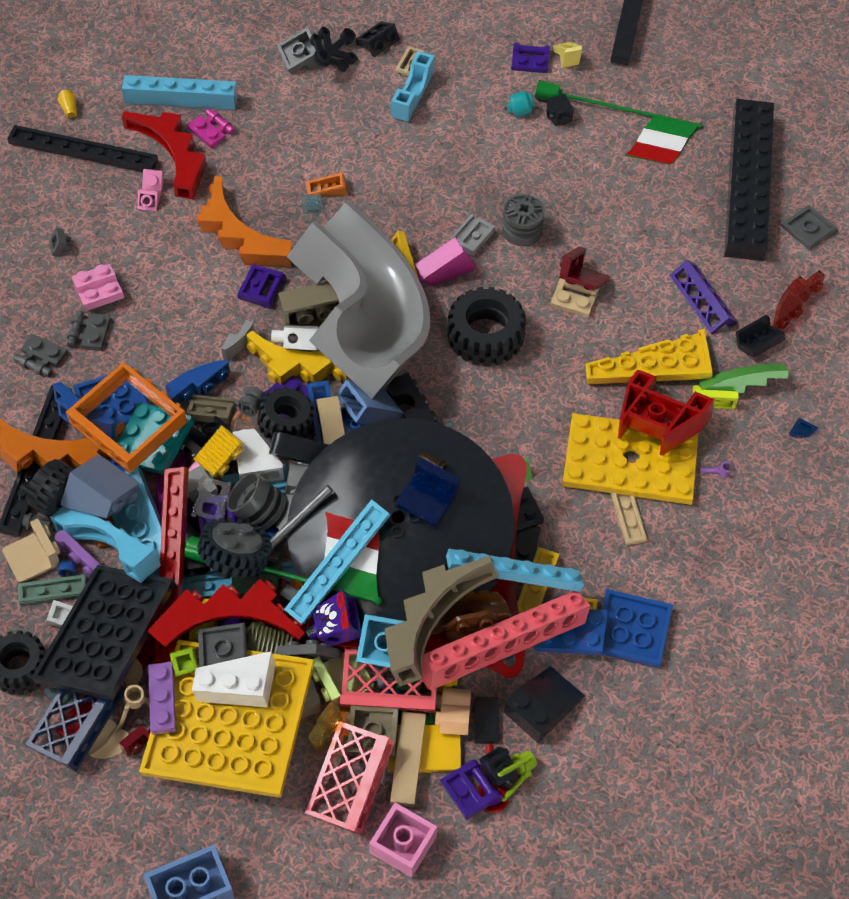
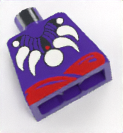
M344 590L338 592L314 609L315 624L306 628V633L310 640L318 638L329 646L360 638L362 631L356 599Z

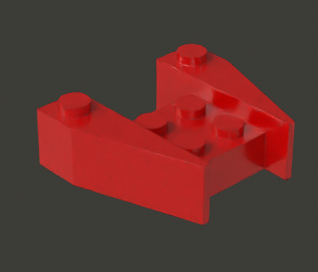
M637 369L627 384L619 421L618 438L621 439L629 427L660 439L659 455L663 456L704 429L712 418L714 398L694 392L685 404L655 392L657 376Z

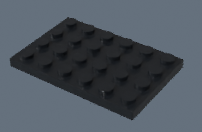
M97 565L33 674L32 680L36 684L113 701L149 635V628L158 619L176 586L174 580L150 575L140 583L128 576L123 569Z

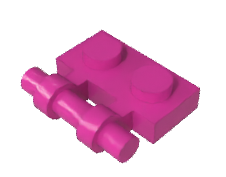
M208 108L205 111L208 118L205 119L200 115L186 124V127L212 149L226 139L225 134H223L227 131L232 135L235 132V128L232 127L228 120L222 119L217 111ZM217 123L219 127L216 128L212 124Z

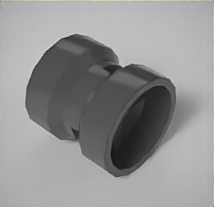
M252 386L246 391L245 396L237 402V406L243 414L253 417L259 411L262 398L266 395L261 389Z

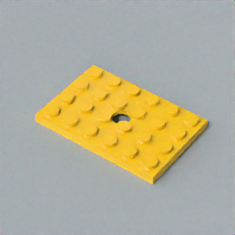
M572 413L562 486L692 505L698 433L661 456L659 455L661 440L629 427L623 437L619 439L620 420ZM632 451L638 454L639 459L635 463L627 462L623 454Z

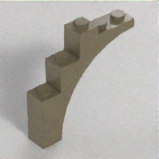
M490 555L447 570L445 565H441L422 572L426 592L404 600L407 621L385 628L391 673L399 686L423 679L422 661L426 644L433 629L451 606L470 591L499 577Z

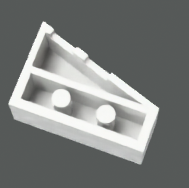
M270 651L196 668L192 692L198 702L268 707L276 662Z

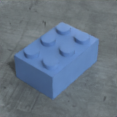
M214 844L143 874L152 899H235Z

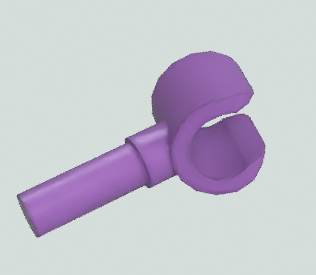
M724 461L720 467L700 468V473L719 474L721 477H728L732 471L725 469H729L731 463Z

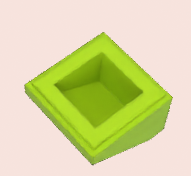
M194 646L170 653L176 677L194 672L196 668H199Z

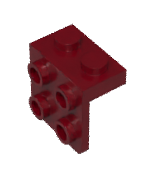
M579 246L562 256L559 278L564 279L568 284H579L584 286L586 290L594 291L609 282L610 276L584 268L586 248Z

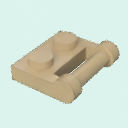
M560 278L550 302V307L589 318L599 288L594 291L586 290L582 285L568 284L564 279ZM564 288H568V289H571V290H575V291H578V292H582V293L588 294V295H590V296H589V297H585V296H582V295H579V294H575V293H572V292L565 291V290H563V289H564Z

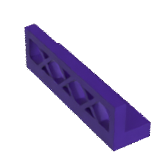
M686 260L669 275L711 334L716 333L725 324L731 327L738 322L695 263ZM685 270L687 272L686 282H680L677 277ZM690 285L698 287L697 296H690ZM701 300L708 301L707 311L700 310ZM711 314L718 315L721 319L713 327L710 324Z

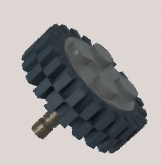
M219 518L218 521L213 519L210 523L207 522L205 527L203 526L197 552L202 561L206 560L205 564L208 567L214 565L213 570L215 571L222 569V577L224 579H230L231 574L232 577H237L238 573H240L241 577H247V574L252 577L256 573L260 574L266 568L272 543H270V538L266 537L264 531L259 532L260 528L258 526L253 528L250 522L242 524L241 519L233 522V518H228L226 522L224 518Z

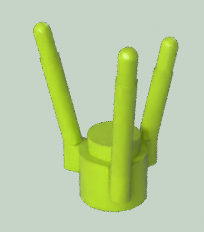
M526 750L521 754L516 753L510 758L513 764L498 773V776L502 777L516 769L518 774H522L503 796V802L514 793L526 778L532 775L531 770L537 766L536 758L530 751Z

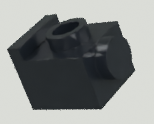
M497 747L479 758L485 773L493 785L506 787L514 782L513 777L518 774L515 769L502 777L498 776L502 766L505 769L513 764L507 748Z

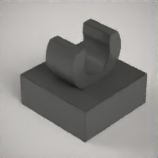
M56 228L49 240L52 256H60L63 251L69 252L73 248L72 244H67L70 243L72 238L65 235L64 229Z

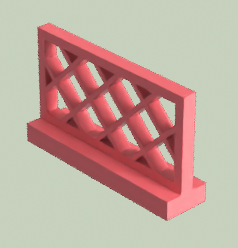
M345 649L342 694L340 697L341 707L351 708V705L398 708V711L436 713L437 688L432 689L431 696H421L416 690L423 683L421 679L414 686L408 683L407 685L411 689L404 695L397 694L392 688L397 681L394 680L389 685L381 676L389 667H384L378 672L372 664L364 663L355 671L349 665L350 655L358 654V650ZM369 665L376 675L365 683L358 673ZM350 669L353 673L348 677ZM354 676L364 685L357 692L347 691L348 682ZM379 677L387 687L381 693H374L369 688V685ZM367 688V690H368L370 693H368V692H362V691ZM388 690H390L393 694H385V693H386ZM412 691H414V693H415L416 695H409V694H410Z
M339 721L305 814L362 834L395 741L389 737ZM347 729L352 732L355 740L343 745L341 735L343 730ZM368 737L376 739L373 749L364 752L360 742ZM357 744L361 755L349 760L345 749ZM342 751L346 763L335 768L332 762L333 756ZM363 759L366 764L365 771L356 776L352 764ZM348 767L353 778L341 784L337 772ZM333 775L338 786L326 791L323 784L325 778ZM355 782L358 789L357 793L348 799L343 788ZM340 790L344 801L333 807L328 795ZM325 798L329 809L322 813L313 811L316 802ZM345 805L349 812L346 823L339 821L335 813L336 810Z

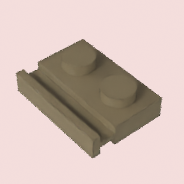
M193 394L186 415L192 416L197 422H214V416H217L225 425H228L234 407V399Z

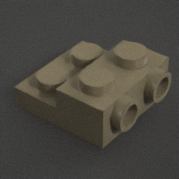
M351 705L350 713L346 712L345 723L389 737L395 741L390 757H395L398 708ZM350 730L348 736L344 735L343 745L355 740ZM368 737L360 742L364 752L373 749L376 739ZM357 744L345 749L347 750L348 757H358L361 755Z

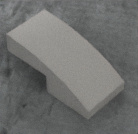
M246 320L238 335L232 333L228 335L221 348L224 360L232 358L247 345L246 335L251 331L255 332L254 322Z

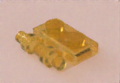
M333 702L328 704L317 719L316 726L309 734L310 743L316 751H321L325 748V739L329 738L332 733L335 734L339 721L342 722L343 720L339 707Z

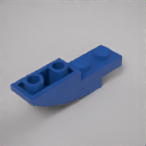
M227 360L214 361L195 367L176 377L165 385L170 400L175 404L188 402L194 393L196 395L209 394L218 382H223L228 378L230 373L229 362Z
M60 381L53 384L55 401L58 404L59 416L69 423L66 411L81 398L78 399L72 390ZM97 406L86 418L112 440L116 439V422L112 417H108L100 406Z

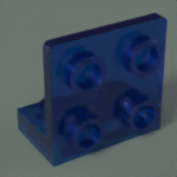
M419 457L415 463L414 475L397 499L396 506L436 526L457 494L460 478Z

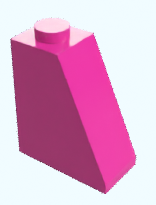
M455 237L415 264L419 270L417 275L423 283L426 281L430 286L477 269L469 254Z

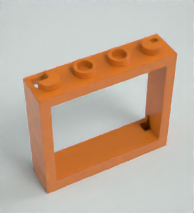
M124 362L66 411L69 423L129 473L134 471L187 423L186 411L181 408L179 403L175 404L170 400L169 395L165 391H159L150 379H144L135 367L131 368ZM126 381L171 417L131 454L86 418L90 412Z

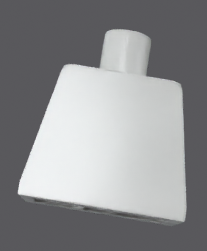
M285 325L284 330H272L271 342L283 343V348L317 350L309 340L318 330V326ZM296 334L298 339L290 340L289 335Z

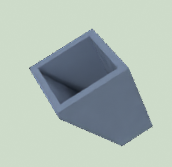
M98 454L70 472L61 505L69 509L108 518L112 514L120 512L126 504H131L135 501L138 495L139 483Z

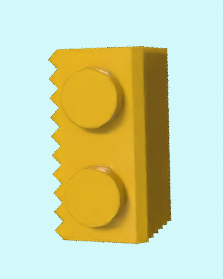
M221 425L193 460L217 478L219 475L223 476L230 468L228 464L233 458L237 459L243 453L244 449L242 447L245 444Z

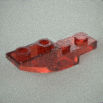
M818 270L807 280L799 276L790 284L778 303L772 322L773 327L783 330L788 326L792 318L797 319L803 313V304L810 298V295L813 292L818 293L823 288L825 277L823 272Z

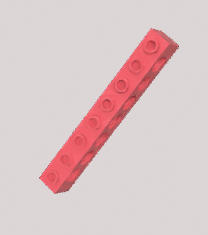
M572 591L424 654L422 661V681L429 690L435 689L586 623L590 604L580 592Z

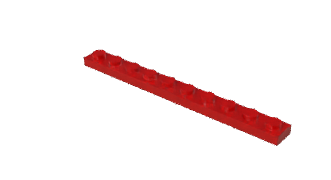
M186 467L165 469L160 549L161 566L159 568V576L173 579L176 586L158 619L183 593L189 469ZM181 636L167 649L156 640L154 664L171 662L170 653L175 651L177 641L181 640Z

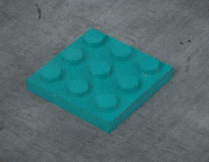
M139 402L120 435L117 444L131 454L171 417L159 407ZM185 415L187 423L142 462L139 467L164 475L165 469L170 468L195 421L192 416Z

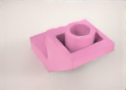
M143 169L142 189L138 190L137 209L157 211L163 189L164 171Z

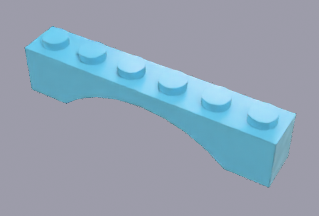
M62 507L50 517L57 532L66 531L74 540H97L113 546L119 551V560L126 574L140 583L161 566L157 558L158 552L151 545L146 546L137 537L129 536L122 528L117 529L110 521H104L99 516Z

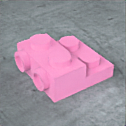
M100 264L93 270L87 272L79 271L75 276H72L74 287L86 311L124 298L123 291L110 264Z

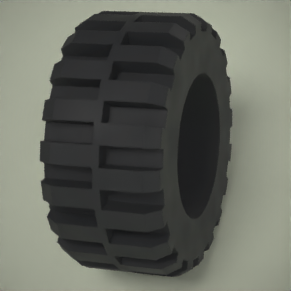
M478 287L477 290L473 291L471 289L466 291L465 295L461 294L457 297L448 312L447 337L449 338L450 347H454L453 351L458 356L462 354L463 360L467 362L472 360V364L479 365V363H484V366H490L491 363L499 365L502 364L504 359L506 362L512 359L513 354L517 355L524 343L526 314L522 309L523 306L518 300L516 301L513 295H507L506 291L502 289L498 291L494 287H489V289ZM479 319H491L499 322L504 328L495 333H481L469 325Z

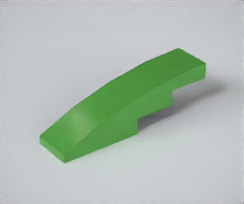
M762 364L742 367L712 376V379L699 381V386L702 390L738 391V393H745L746 385L766 386L767 378H788L789 370L784 364Z

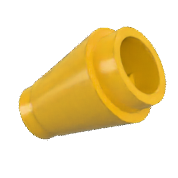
M71 90L61 91L58 94L57 100L66 117H76V95Z

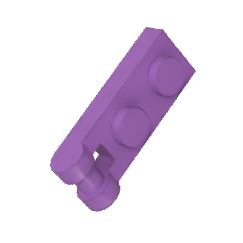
M66 531L57 532L55 540L59 550L68 552V557L76 565L80 563L84 567L82 568L83 572L90 578L96 566L100 564Z

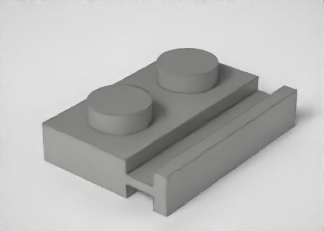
M471 214L450 237L449 241L455 237L465 251L474 256L494 233L495 226L481 218L477 219Z

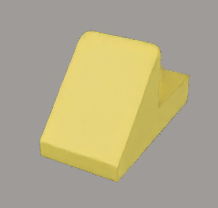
M573 42L553 45L554 53L560 54L562 68L579 65L582 45Z

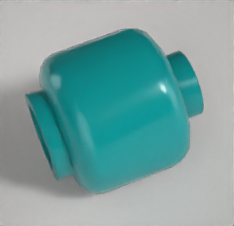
M525 90L511 94L509 96L510 102L506 103L509 114L513 113L515 117L529 115L533 111L532 108H535L531 93L528 94Z

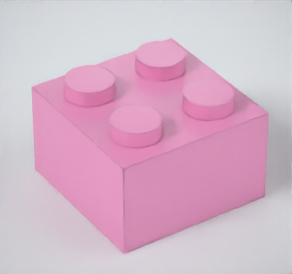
M394 803L369 843L370 854L412 878L437 837V826L401 805Z

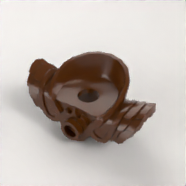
M472 590L451 606L439 620L431 635L444 633L448 640L453 642L492 626L493 622H500L511 618L512 615L506 600L497 591L480 590L475 592ZM464 611L472 612L471 614L461 615Z

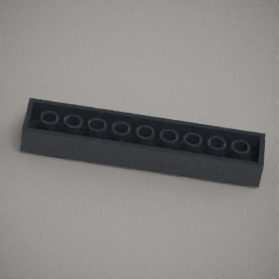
M736 99L732 123L724 257L764 261L768 248L774 103Z

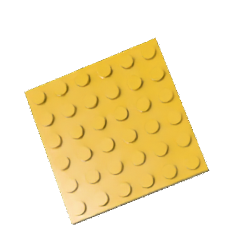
M178 640L175 651L194 646L199 666V643ZM247 650V656L266 653ZM272 653L276 665L268 707L198 702L192 692L196 671L176 677L174 671L176 732L152 735L150 732L139 773L142 776L281 798L315 664L314 660Z

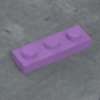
M172 662L148 665L150 731L152 735L176 732Z

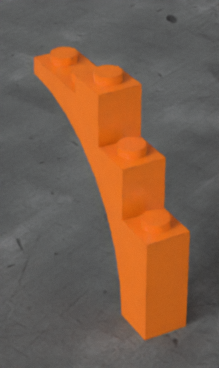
M214 176V182L210 184L209 189L211 199L207 200V206L202 205L201 213L197 214V225H200L201 232L218 233V241H221L222 248L239 249V257L243 258L244 265L291 267L292 261L287 258V255L293 249L292 240L277 239L263 235L238 220L224 199L222 176Z
M0 418V458L16 473L21 469L28 468L33 460L42 467L49 461L60 459L76 469L98 454L103 458L108 457L104 451L88 438L78 440L39 438L10 426ZM123 422L118 424L115 429L116 439L113 441L116 443L126 426Z

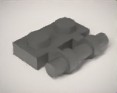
M78 310L76 316L72 318L71 324L73 326L67 335V346L74 348L76 342H81V349L102 351L111 316L90 313L89 319H84L85 313ZM81 327H86L84 334L79 333Z
M32 334L21 348L22 352L26 355L15 354L13 361L19 363V366L23 368L28 367L34 370L38 375L44 374L50 377L53 370L48 368V366L52 365L57 368L68 354V350ZM36 358V359L40 360L41 362H38V363H37V362L33 361V359Z

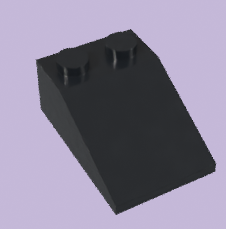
M550 666L521 686L505 702L504 714L539 743L585 695Z

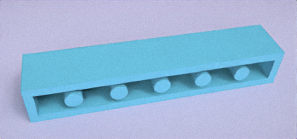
M125 75L122 85L124 103L235 110L238 97L236 82Z

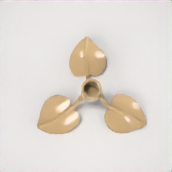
M135 659L122 683L126 688L124 692L126 705L124 706L120 722L116 725L113 720L109 719L89 751L90 756L93 758L107 759L121 753L122 750L119 742L129 735L127 731L121 729L129 709H138L143 703L150 707L149 699L144 697L143 689L136 685L140 682L143 675L142 665L137 659Z

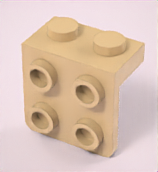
M38 518L30 522L33 534L2 549L18 583H25L58 567L60 563L57 555L61 552L56 542L51 543L49 540L51 533L47 525L42 526Z

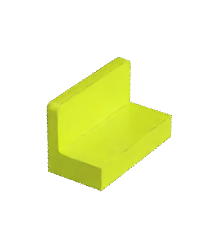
M699 385L693 386V393L698 392L714 398L713 408H736L739 399L738 391L702 390Z

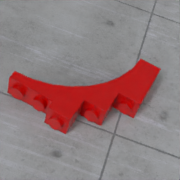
M124 111L122 121L125 129L137 131L151 137L160 143L172 157L176 166V175L173 183L175 197L194 200L206 168L205 154L192 152L194 148L193 134L180 132L182 129L181 114L162 112L161 116L157 117Z
M259 579L241 599L238 598L240 593L233 586L230 585L227 588L223 584L205 604L202 603L203 597L195 590L191 593L186 589L149 628L148 632L167 649L180 636L195 627L216 620L240 618L268 623L285 631L298 642L305 636L303 631L305 627L295 618L293 620L285 615L287 612L281 604L277 602L274 605L272 603L277 598L275 593L277 589L268 580L263 582Z

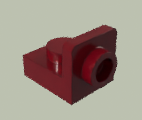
M140 725L120 741L119 744L122 752L127 757L141 752L145 746L144 744L148 742L150 729L147 731L143 725Z

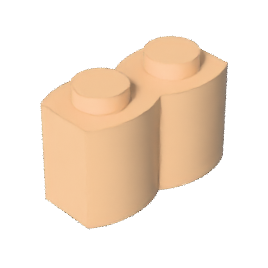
M443 688L442 695L438 694L437 709H441V711H436L435 725L440 726L439 733L468 735L471 690Z

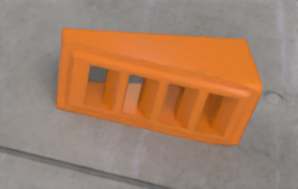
M343 172L306 181L308 198L348 195L347 180ZM313 186H317V191H314Z

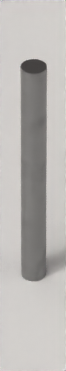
M326 485L270 539V543H272L271 550L333 492L329 485Z

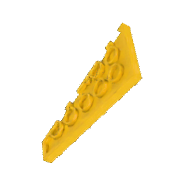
M705 329L698 330V333L694 335H681L680 339L671 341L667 339L640 347L638 351L629 353V351L623 352L621 356L613 359L606 357L586 363L587 384L628 383L637 369L657 376L656 381L712 379L713 372Z

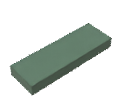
M83 574L18 583L19 605L24 606L52 602L53 600L78 598L87 583V576Z

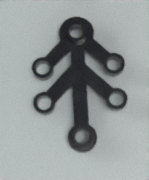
M321 27L318 34H313L309 39L316 49V52L313 54L315 63L320 67H328V65L337 66L338 70L345 72L349 68V64L352 65L357 61V56L353 52L348 53L339 49L343 45L351 44L355 40L356 34L354 31L345 28L340 34V39L332 45L330 30L326 27ZM322 39L324 40L326 50L322 48ZM331 56H335V57H339V58H343V59L338 60V59L331 58Z

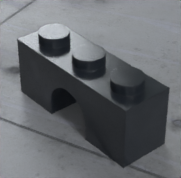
M408 372L395 377L385 387L386 392L397 406L406 404L412 407L411 410L403 413L404 419L437 422L434 411H430L425 395H421L419 392L417 381L412 379Z

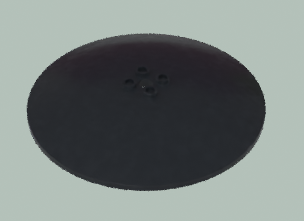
M403 418L378 421L361 426L336 439L305 470L295 489L289 508L288 521L326 485L333 489V492L287 535L289 553L298 576L309 579L325 558L328 531L325 512L355 520L372 499L391 514L379 529L380 550L377 582L378 594L382 598L383 603L380 606H376L374 602L353 597L356 599L361 630L365 614L407 621L404 600L426 592L422 572L441 565H445L446 569L449 570L446 558L448 549L509 558L514 540L515 524L511 495L500 470L480 446L460 432L435 422L420 419ZM423 451L439 460H445L448 466L442 476H435L431 470L417 464V459H422L419 455ZM401 513L405 516L404 521L401 523H394L392 521L395 514ZM496 578L475 588L474 591L488 590L490 592L499 579ZM331 590L321 604H323L325 601L333 597L338 592ZM464 611L461 615H466L470 611Z

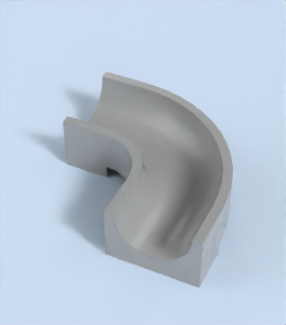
M348 200L324 226L320 225L316 220L312 222L287 255V258L316 285L326 279L335 290L340 304L333 309L309 341L372 399L391 383L424 344L430 329V311L423 287L409 262L394 243Z

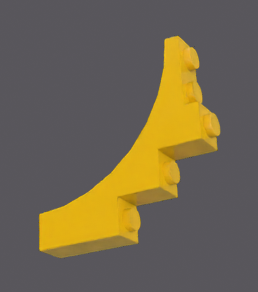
M254 331L246 335L247 349L251 354L254 355L256 353L260 357L263 365L267 367V377L273 384L279 383L281 385L294 375L296 377L299 374L305 382L310 383L320 382L331 373L338 381L342 380L345 382L346 379L351 380L321 351L308 352L283 348L263 339Z

